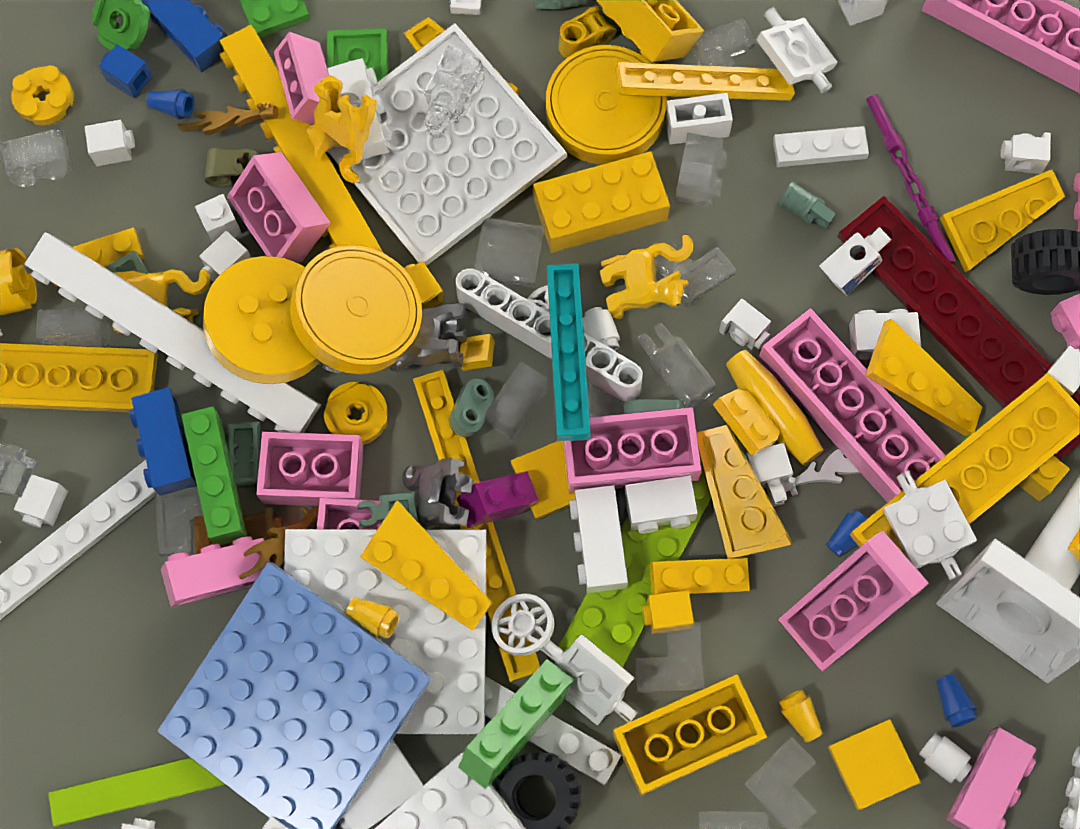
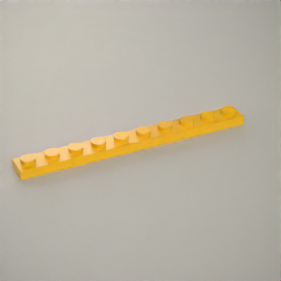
M443 369L414 378L413 382L438 460L453 458L464 461V467H459L458 472L473 479V484L479 483L480 481L466 438L456 434L449 423V416L455 404ZM456 492V498L462 493ZM455 499L454 505L459 506L457 499ZM493 522L470 528L467 525H460L461 530H486V596L492 601L487 612L492 625V619L497 608L505 600L517 594ZM518 603V611L522 610L520 603ZM512 606L504 612L501 619L512 616ZM507 624L500 627L508 629L509 625ZM499 633L501 640L508 645L510 635ZM520 638L515 640L514 648L519 644ZM526 638L525 647L533 645V643H531L528 640V638ZM498 645L510 683L531 677L540 667L536 652L525 656H514L504 651Z

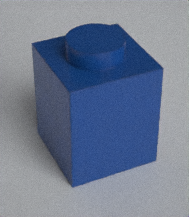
M118 44L111 52L104 55L99 65L106 81L133 98L139 94L152 78L146 62Z

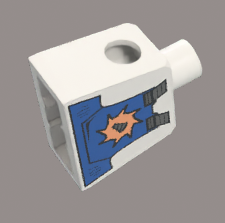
M880 227L874 229L865 239L857 232L820 264L819 267L847 296L882 262L878 252L891 239ZM857 253H866L863 259L854 260Z

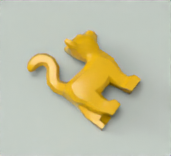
M330 75L314 85V92L319 96V102L314 110V125L307 129L310 143L315 148V160H319L326 151L333 147L340 148L342 145L348 148L351 153L345 154L339 163V170L346 181L358 183L360 177L354 172L351 165L361 162L364 154V144L368 139L370 126L375 118L377 101L364 95L361 99V107L351 105L348 95L345 94L341 97L342 81Z
M683 235L682 247L679 250H675L665 242L655 243L646 249L632 250L627 255H617L601 261L603 269L600 270L602 283L606 287L614 285L615 281L620 278L625 280L626 289L613 293L606 298L608 311L615 319L623 318L624 311L647 309L658 303L667 304L671 308L680 306L681 297L684 295V287L688 285V281L680 280L681 274L679 271H676L657 282L655 257L662 255L669 261L675 262L687 259L693 252L694 244L692 238L689 235Z
M174 269L149 274L136 271L114 272V274L168 307L170 283L176 282L184 292L197 295L207 290L211 282L210 274L205 269L200 270L197 282H192L183 271ZM182 307L173 309L174 312L192 323L193 317L199 314L197 309Z

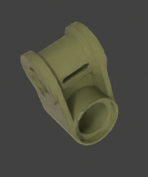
M248 148L209 149L206 154L205 183L221 188L234 186L250 162L248 156L252 159L254 155L258 154L256 151Z

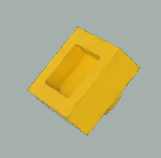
M491 334L467 337L466 342L461 343L460 353H463L464 358L460 368L463 371L492 367L495 340Z

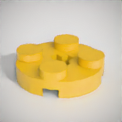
M55 66L36 67L17 75L13 79L12 104L20 117L24 120L32 121L35 125L46 126L62 120L67 115L65 111L74 102V91L70 82ZM42 91L50 92L46 95V100L44 101L36 98Z
M348 382L333 390L327 399L328 403L324 410V421L331 434L360 435L363 445L378 438L388 425L386 401L381 392L374 386L359 384V382ZM352 407H356L358 410H365L360 420H350L348 418L351 415L350 409Z

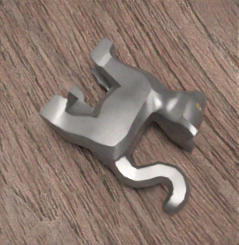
M464 303L445 304L435 308L422 309L421 325L416 338L402 357L389 366V369L393 372H398L412 364L429 366L444 361L452 362L454 367H462L464 355L459 352V343L466 342L467 329L459 326L458 319H463V316H466ZM449 337H451V338H455L456 340H454V339L444 340V338H449Z
M453 458L441 459L436 463H429L419 467L416 472L413 466H407L404 470L402 481L405 487L411 491L419 489V501L415 502L417 522L425 530L431 525H467L469 510L454 505L456 492L465 494L472 492L474 480L458 472L459 467H464V461Z

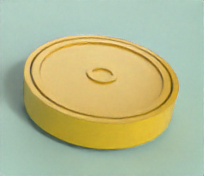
M597 45L582 49L567 57L556 68L549 80L546 91V119L550 132L566 152L582 161L603 165L643 154L654 144L662 131L666 114L667 96L619 94L615 74L618 62L651 64L642 55L630 49L614 45Z
M345 245L328 249L317 255L307 264L296 282L291 295L290 316L293 328L300 342L318 361L341 372L368 374L391 366L410 347L420 329L422 305L419 292L412 278L394 259L372 248Z
M260 256L235 263L216 278L205 300L203 330L211 353L229 372L254 383L281 384L304 376L320 362L300 342L293 328L290 316L291 295L296 282L305 269L304 266L285 258Z

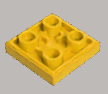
M563 441L554 442L511 460L515 474L527 471L539 499L536 504L530 507L536 521L570 507L569 501L575 500V493L569 494Z
M890 719L827 747L857 811L921 783Z

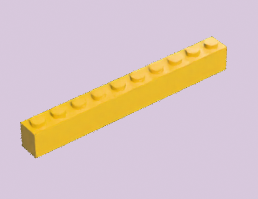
M252 24L219 40L224 51L219 55L227 70L233 68L236 75L233 76V80L240 93L246 91L250 99L246 100L249 109L259 110L257 108L258 103H262L263 106L265 103H270L271 106L278 108V118L262 120L263 122L259 125L266 139L270 140L273 138L277 146L273 148L274 152H282L330 221L329 226L322 234V237L328 235L332 242L329 245V249L338 246L357 245L372 248L383 253L326 152L319 160L314 159L315 148L310 143L307 129L310 125L292 119L279 71Z

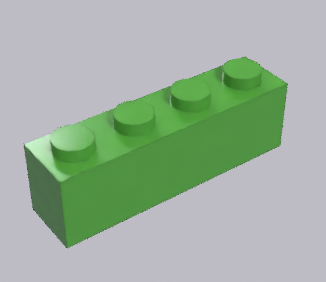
M214 406L181 414L208 538L213 544L223 545L239 538L247 537L220 415Z
M547 659L465 749L458 768L486 789L561 705L574 679Z

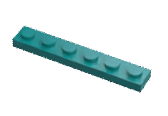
M547 265L557 441L590 440L579 265Z

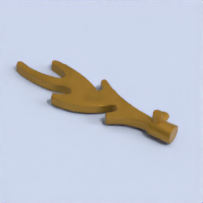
M258 103L257 108L259 110H242L227 106L228 113L214 110L198 111L196 115L202 120L192 123H178L177 126L181 131L202 129L205 135H211L223 131L233 124L240 128L257 119L278 118L279 111L276 106H271L270 103H265L264 106L262 103Z
M306 506L301 508L304 519L293 525L269 529L267 534L273 535L275 538L257 543L243 553L245 557L258 553L259 559L250 570L240 574L239 578L244 579L256 573L267 563L271 556L274 557L273 563L280 567L285 561V529H306L308 525H313L318 520L319 506H314L310 510Z

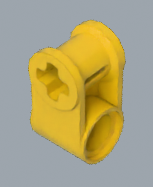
M599 6L591 7L583 14L562 24L558 49L563 57L567 58L575 52L588 47L604 45L615 36V27L607 23L602 16L603 11ZM574 38L576 39V41H570L568 39Z

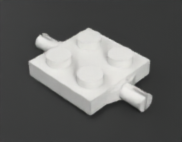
M774 7L767 10L764 17L773 28L762 31L756 40L788 84L792 85L803 80H813L821 93L828 91L832 84L823 73L833 70L838 62L806 19L785 21L782 20Z
M909 471L900 474L896 478L906 495L900 501L884 507L883 512L907 559L916 569L927 564L941 562L949 581L963 575L953 556L960 549L975 543L977 539L946 480L927 488L918 489Z
M582 634L575 640L571 648L565 651L561 650L551 640L545 647L540 649L556 662L555 665L574 679L565 699L597 726L606 715L613 711L628 723L637 715L638 712L622 700L626 688L634 677Z

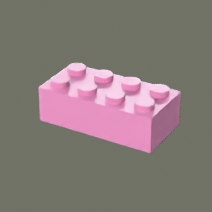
M693 407L589 418L590 440L563 441L569 494L575 493V490L612 485L615 486V489L625 488V485L689 475H691L692 481H698L701 473Z
M882 530L862 545L778 620L823 672L929 583Z

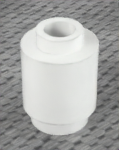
M595 307L586 311L585 317L582 318L584 333L614 351L619 349L618 341L620 337L611 313L608 310H603L602 307Z
M936 733L919 753L925 759L924 763L949 783L954 779L961 782L973 767L968 763L971 758L970 755L946 736L941 738Z

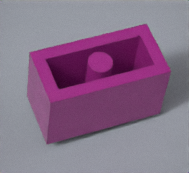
M527 471L475 483L470 494L462 493L456 498L460 507L469 510L468 528L520 515L539 501Z

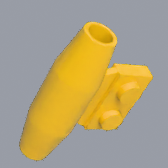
M745 349L734 355L726 363L738 389L719 397L713 406L751 456L770 447L777 441L779 444L784 443L785 449L804 466L824 451L804 413L777 378Z

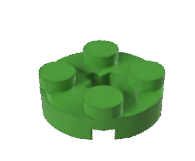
M97 0L92 13L93 26H97L100 35L96 36L101 44L110 50L117 44L126 50H137L140 47L148 28V20L150 19L149 8L141 0ZM117 16H123V25L120 28Z

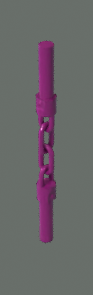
M878 95L869 96L866 101L883 135L884 145L905 179V187L910 198L919 209L917 214L923 227L927 228L935 247L951 264L955 263L956 260L938 224L937 214L933 206L928 205L919 178L914 175L907 161L908 156L898 132L894 131ZM900 150L903 157H898L897 159L894 152ZM903 165H905L909 175H907ZM915 182L920 194L914 195L909 183Z

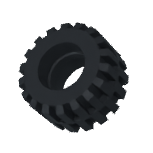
M1047 229L1032 232L1016 239L1011 245L1013 286L1021 291L1038 295H1058L1080 290V232L1068 229Z
M533 752L512 759L501 771L500 776L495 779L496 792L526 829H567L576 819L577 811L581 808L582 800H580V793H582L581 785H578L577 778L579 777L575 771L573 772L570 769V764L567 761H562L555 754ZM533 775L547 778L556 791L557 799L554 809L542 817H535L527 813L519 800V789L522 782Z

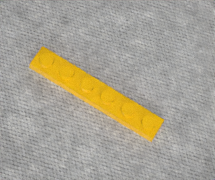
M618 62L615 68L620 95L699 97L728 93L729 99L791 101L795 94L793 84L789 85L778 69Z

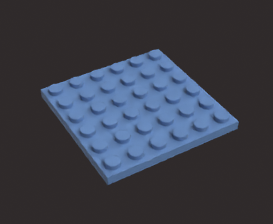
M267 562L157 732L269 818L273 816L287 828L334 829L431 682L432 677L276 564Z

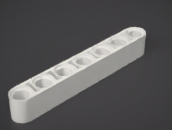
M465 269L458 273L456 277V290L459 303H464L465 308L552 359L551 336L546 337L542 335L543 333L550 332L548 311L478 270ZM468 287H475L473 290H466ZM493 302L501 303L500 305H491ZM519 317L528 318L527 320H524V321H518V320H516V319L519 318ZM583 333L587 381L621 401L629 402L637 399L642 388L643 374L641 368L636 363ZM602 363L607 365V367L597 368L594 365ZM624 379H630L634 383L624 384L621 381Z

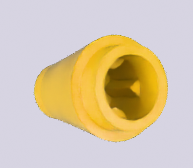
M357 597L351 600L346 610L347 616L351 617L377 638L382 636L388 639L393 634L399 621V613L394 612L393 607Z
M803 689L797 690L779 701L782 707L780 712L805 742L812 741L823 734L810 695H805Z

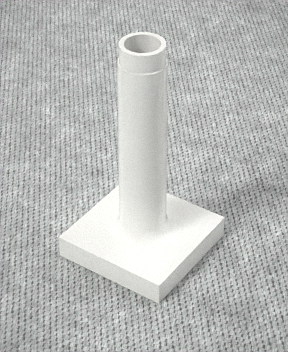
M1080 475L1025 558H1022L997 539H994L961 572L963 575L955 578L947 586L936 603L1047 684L1080 661V597L1070 591L1080 575V562L1067 549L1080 529Z

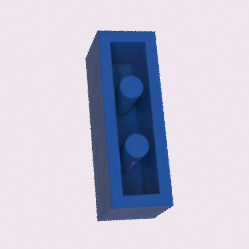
M141 0L149 8L151 20L201 72L221 58L219 54L224 51L219 40L227 37L219 24L215 23L212 25L208 21L207 13L199 4L194 6L189 0Z
M167 387L132 397L134 409L129 410V415L133 427L139 429L140 439H136V444L141 458L145 457L148 468L144 469L143 473L148 488H153L162 496L197 486L175 394Z

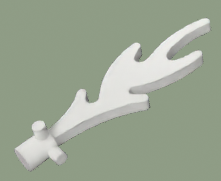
M838 448L825 460L820 472L814 470L816 463L812 462L802 474L795 478L790 477L788 480L781 481L785 492L790 491L794 497L798 495L796 490L798 485L813 482L840 484L842 478L836 476L835 473L857 474L860 472L848 458H844V454Z

